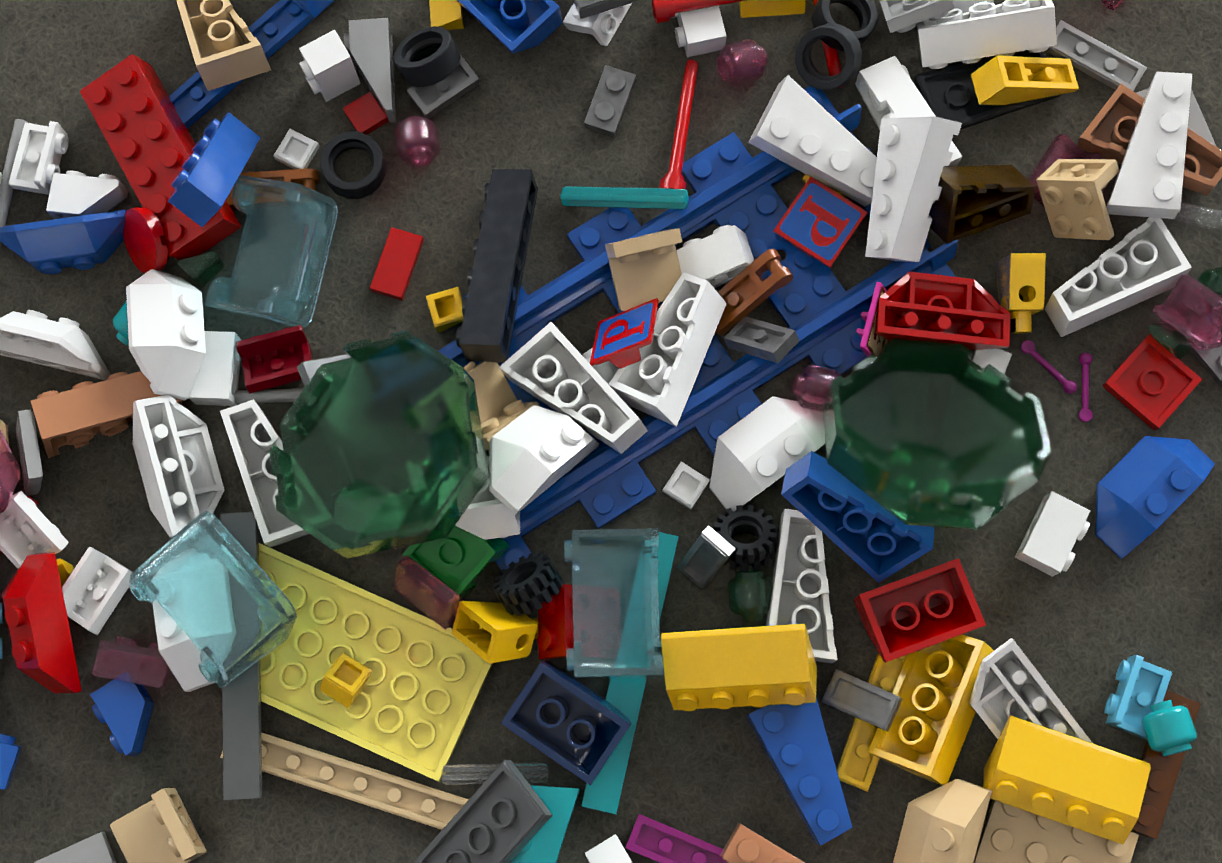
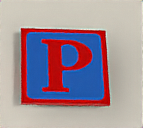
M810 176L773 232L811 258H815L830 268L868 212Z
M658 298L599 321L590 365H599L610 361L621 369L641 361L639 349L652 343L659 302Z

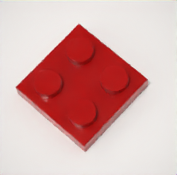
M1149 334L1102 386L1150 428L1156 431L1201 382L1202 378Z

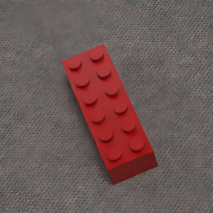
M131 54L80 90L83 99L142 207L149 208L162 225L164 236H161L160 239L162 244H166L168 247L169 256L188 263L242 227L226 200L203 227L168 202L175 190L171 183L183 170L181 167L194 152L192 149L196 144L179 117L174 104L171 102L152 65Z

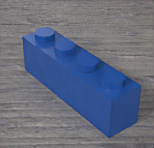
M229 112L221 121L214 118L203 132L204 135L192 149L194 152L182 165L181 168L183 170L171 183L175 190L168 202L201 227L222 207L261 138Z

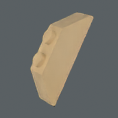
M955 779L908 802L893 863H974L992 790L961 779Z

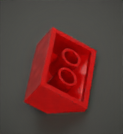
M959 558L862 593L853 599L866 633L885 663L986 626Z

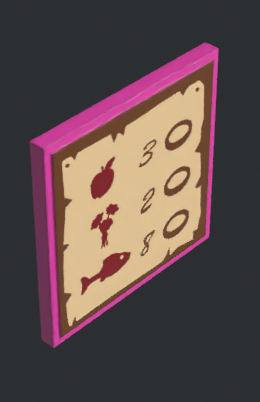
M876 282L869 312H862L860 314L866 322L865 328H858L856 331L862 338L860 348L875 369L881 371L889 340L875 334L878 300L886 292L883 284Z

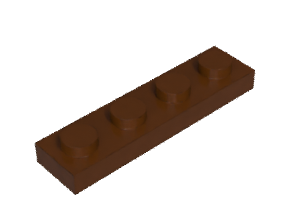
M1166 690L1163 701L1171 700L1173 706H1185L1189 710L1193 724H1195L1201 703ZM1147 740L1141 760L1150 763L1151 769L1139 818L1132 831L1152 839L1158 838L1186 751L1163 757L1162 751L1152 750Z

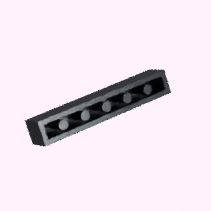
M492 169L490 183L485 185L484 196L486 205L485 210H482L479 215L481 231L479 239H475L473 246L475 262L474 267L468 271V285L470 288L468 297H464L462 302L464 319L462 327H458L456 333L457 346L461 348L467 361L505 362L508 360L538 194V187L531 169Z

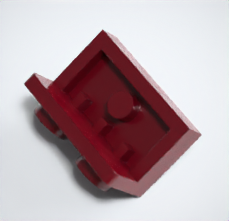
M301 325L253 336L236 342V349L242 360L245 386L249 394L302 380L297 366L302 362L313 360L309 341Z

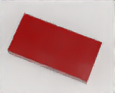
M391 227L370 285L371 292L403 301L424 242L423 236Z

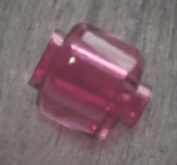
M742 39L727 44L721 49L716 61L718 73L722 80L733 86H742L756 81L764 74L767 54L764 48L752 39Z
M410 116L397 125L394 137L397 153L402 161L415 167H422L430 164L440 152V142L437 128L431 120L425 117Z
M808 365L801 375H795L792 383V394L797 395L798 404L802 408L829 413L835 406L839 407L842 403L845 381L841 380L837 370Z

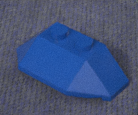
M127 210L0 227V242L43 274H57L62 271L61 268L74 267L79 270L92 269L95 267V264L106 262L124 241L123 228Z
M1144 436L1096 484L1095 535L1120 559H1123L1151 535L1200 486L1215 463L1189 439Z

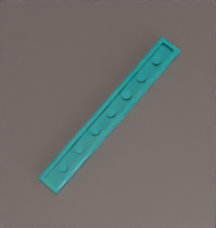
M648 529L644 530L606 700L625 714L632 724L591 786L586 783L582 807L617 814L679 536Z

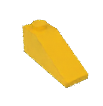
M995 56L971 74L979 105H1008L1071 93L1079 89L1071 60L1063 58Z

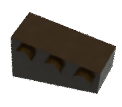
M1012 165L943 167L938 183L942 190L939 199L935 200L929 212V216L932 218L930 228L946 244H949L955 240H960L1030 214L1036 186Z

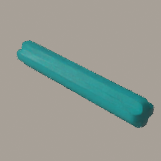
M565 186L560 194L562 205L572 207L684 210L689 202L688 192L685 189Z

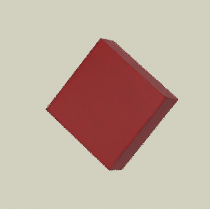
M371 92L342 108L355 130L365 135L389 122L388 117Z

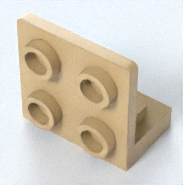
M1058 159L1036 179L1054 237L1110 240L1114 236L1101 189L1105 188L1108 182L1120 172L1116 159Z
M680 228L605 244L617 301L621 311H626L655 298H658L659 302H663L682 275L675 244L682 242Z
M480 362L440 390L443 400L471 451L490 450L492 436L533 405L539 406L538 402L523 403L522 400L516 399L497 362Z
M163 788L151 795L153 800L110 824L112 832L128 863H189L207 853L176 788Z

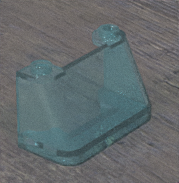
M239 175L234 185L232 199L236 209L247 214L232 276L231 278L218 277L213 280L208 289L204 306L288 327L301 325L305 328L309 325L314 315L337 221V204L331 197L298 183Z
M204 511L190 521L130 575L129 588L133 595L141 602L143 600L149 603H153L156 600L201 651V663L198 666L202 675L209 682L215 681L220 688H223L287 640L297 618L295 608L290 600L225 526L209 511Z
M659 528L572 530V540H564L565 562L572 561L574 648H567V671L574 670V678H661L663 675V656H661V652H658L661 647L658 594L659 560H656L658 558Z

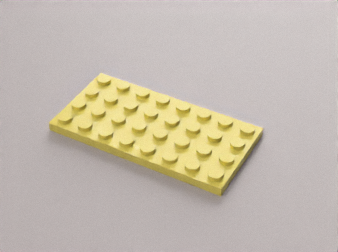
M259 543L261 701L440 782L493 663L488 664L451 634L452 628ZM342 652L372 670L367 682L349 708L320 691L323 676ZM222 674L219 679L220 683H222Z

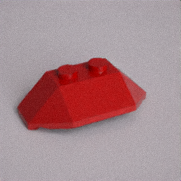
M909 271L879 298L875 334L896 344L957 351L1002 349L1009 347L1011 313L1004 307H1001L993 296L975 279Z
M55 552L28 555L1 594L14 664L17 669L53 693L81 692Z

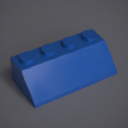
M457 0L512 54L540 45L563 23L560 7L553 0Z

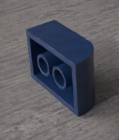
M546 659L539 664L501 724L591 786L632 722L607 700Z

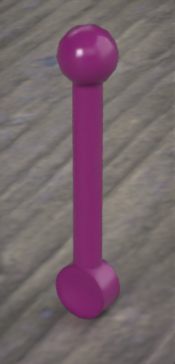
M1025 340L1021 344V351L1024 354H1030L1063 385L1066 393L1072 394L1077 390L1076 383L1068 381L1035 350V344L1031 340Z
M1085 352L1080 354L1078 359L1082 365V410L1079 411L1078 418L1082 422H1088L1093 417V413L1089 409V364L1092 362V356Z

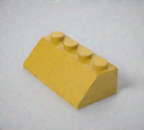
M805 624L661 633L666 691L674 710L694 711L696 709H729L731 707L744 706L760 708L767 705L789 704L797 706L803 703H816L817 665Z
M959 635L908 654L892 691V694L901 697L903 700L889 731L877 728L868 753L942 786L947 784L976 713L969 700L981 662L994 650L984 641Z
M1010 715L984 767L983 788L992 790L990 798L1124 845L1139 818L1151 766L1150 763Z

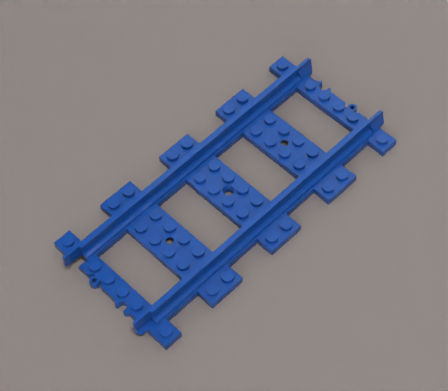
M812 86L804 89L855 137L852 131L858 128L861 121L862 107L860 104H856L839 114L822 90ZM735 132L683 163L681 174L694 192L693 195L689 196L686 209H668L641 226L629 208H608L567 233L568 240L583 262L530 295H527L521 286L508 359L550 322H554L602 291L616 312H623L619 309L605 244L679 228L682 242L714 222L718 228L725 225H735L746 233L754 260L769 249L786 252V259L780 261L783 267H788L793 275V279L788 285L778 288L767 299L786 327L796 331L799 342L779 363L749 354L733 362L714 334L677 427L649 415L641 420L648 431L622 454L587 432L599 443V446L520 511V534L502 538L510 547L498 560H495L500 570L510 568L508 564L512 561L514 563L519 562L518 558L522 556L528 558L531 552L522 537L579 501L599 530L654 495L656 490L639 463L693 429L697 431L714 457L717 438L762 405L753 391L807 357L826 385L867 360L868 357L860 348L862 338L856 330L858 328H865L866 322L860 314L862 312H869L876 282H881L887 291L909 271L956 277L946 262L954 258L959 241L955 240L949 244L945 243L929 253L928 249L931 248L927 237L919 262L894 261L848 291H845L829 267L815 258H811L773 232L788 210L773 186L799 170L764 151L752 158ZM871 204L865 207L861 205L868 212L867 215L870 218ZM766 270L762 274L764 280L771 275L770 271ZM659 302V303H658L657 311H658V309L660 308V306L662 305L663 302ZM396 339L366 356L385 386L373 395L378 405L384 404L406 389L412 396L413 400L399 408L407 422L406 412L429 397L458 371L472 362L466 360L461 348H458L456 340L412 366ZM497 362V363H498L499 366H501L504 362ZM505 376L517 400H522L523 403L538 402L540 407L555 411ZM443 415V418L440 419V423L448 422L445 416ZM453 429L444 430L435 436H432L429 431L422 435L414 433L410 440L413 448L423 451L430 445L428 456L445 483H450L454 475L453 467L456 461H461L466 452ZM418 439H423L421 444H416Z

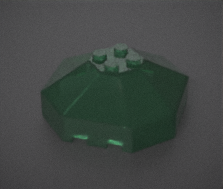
M406 330L392 333V338L374 342L370 338L346 344L343 350L351 358L322 364L280 421L283 450L275 445L270 450L272 475L277 477L279 494L275 496L276 510L347 559L447 538L489 478L474 379L462 366Z
M894 338L885 344L884 351L878 356L869 355L854 366L852 374L846 378L839 376L830 383L823 408L827 463L907 525L979 530L1039 481L1051 454L1040 399L1030 392H1027L1022 397L1009 387L1012 379L990 364L984 369L970 360L973 352L962 344Z

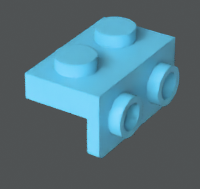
M1133 655L1128 657L1127 661L1122 660L1117 669L1116 680L1119 681L1116 693H1111L1106 702L1104 713L1108 714L1105 724L1148 740L1142 725V719L1145 715L1152 713L1150 705L1163 702L1172 672L1143 661L1144 657Z

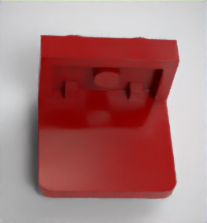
M562 584V587L558 588L560 592L557 595H551L553 599L551 602L541 604L543 608L538 610V659L553 660L569 657L615 659L619 644V595L616 589Z

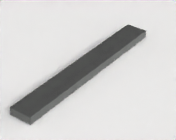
M254 512L220 514L221 564L227 568L236 636L228 658L222 666L223 800L262 798L258 524Z

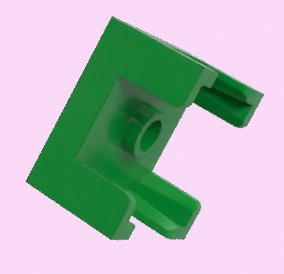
M439 510L402 555L451 603H454L466 597L477 584L474 581L489 563L498 560L510 545L502 538L484 540L441 519Z

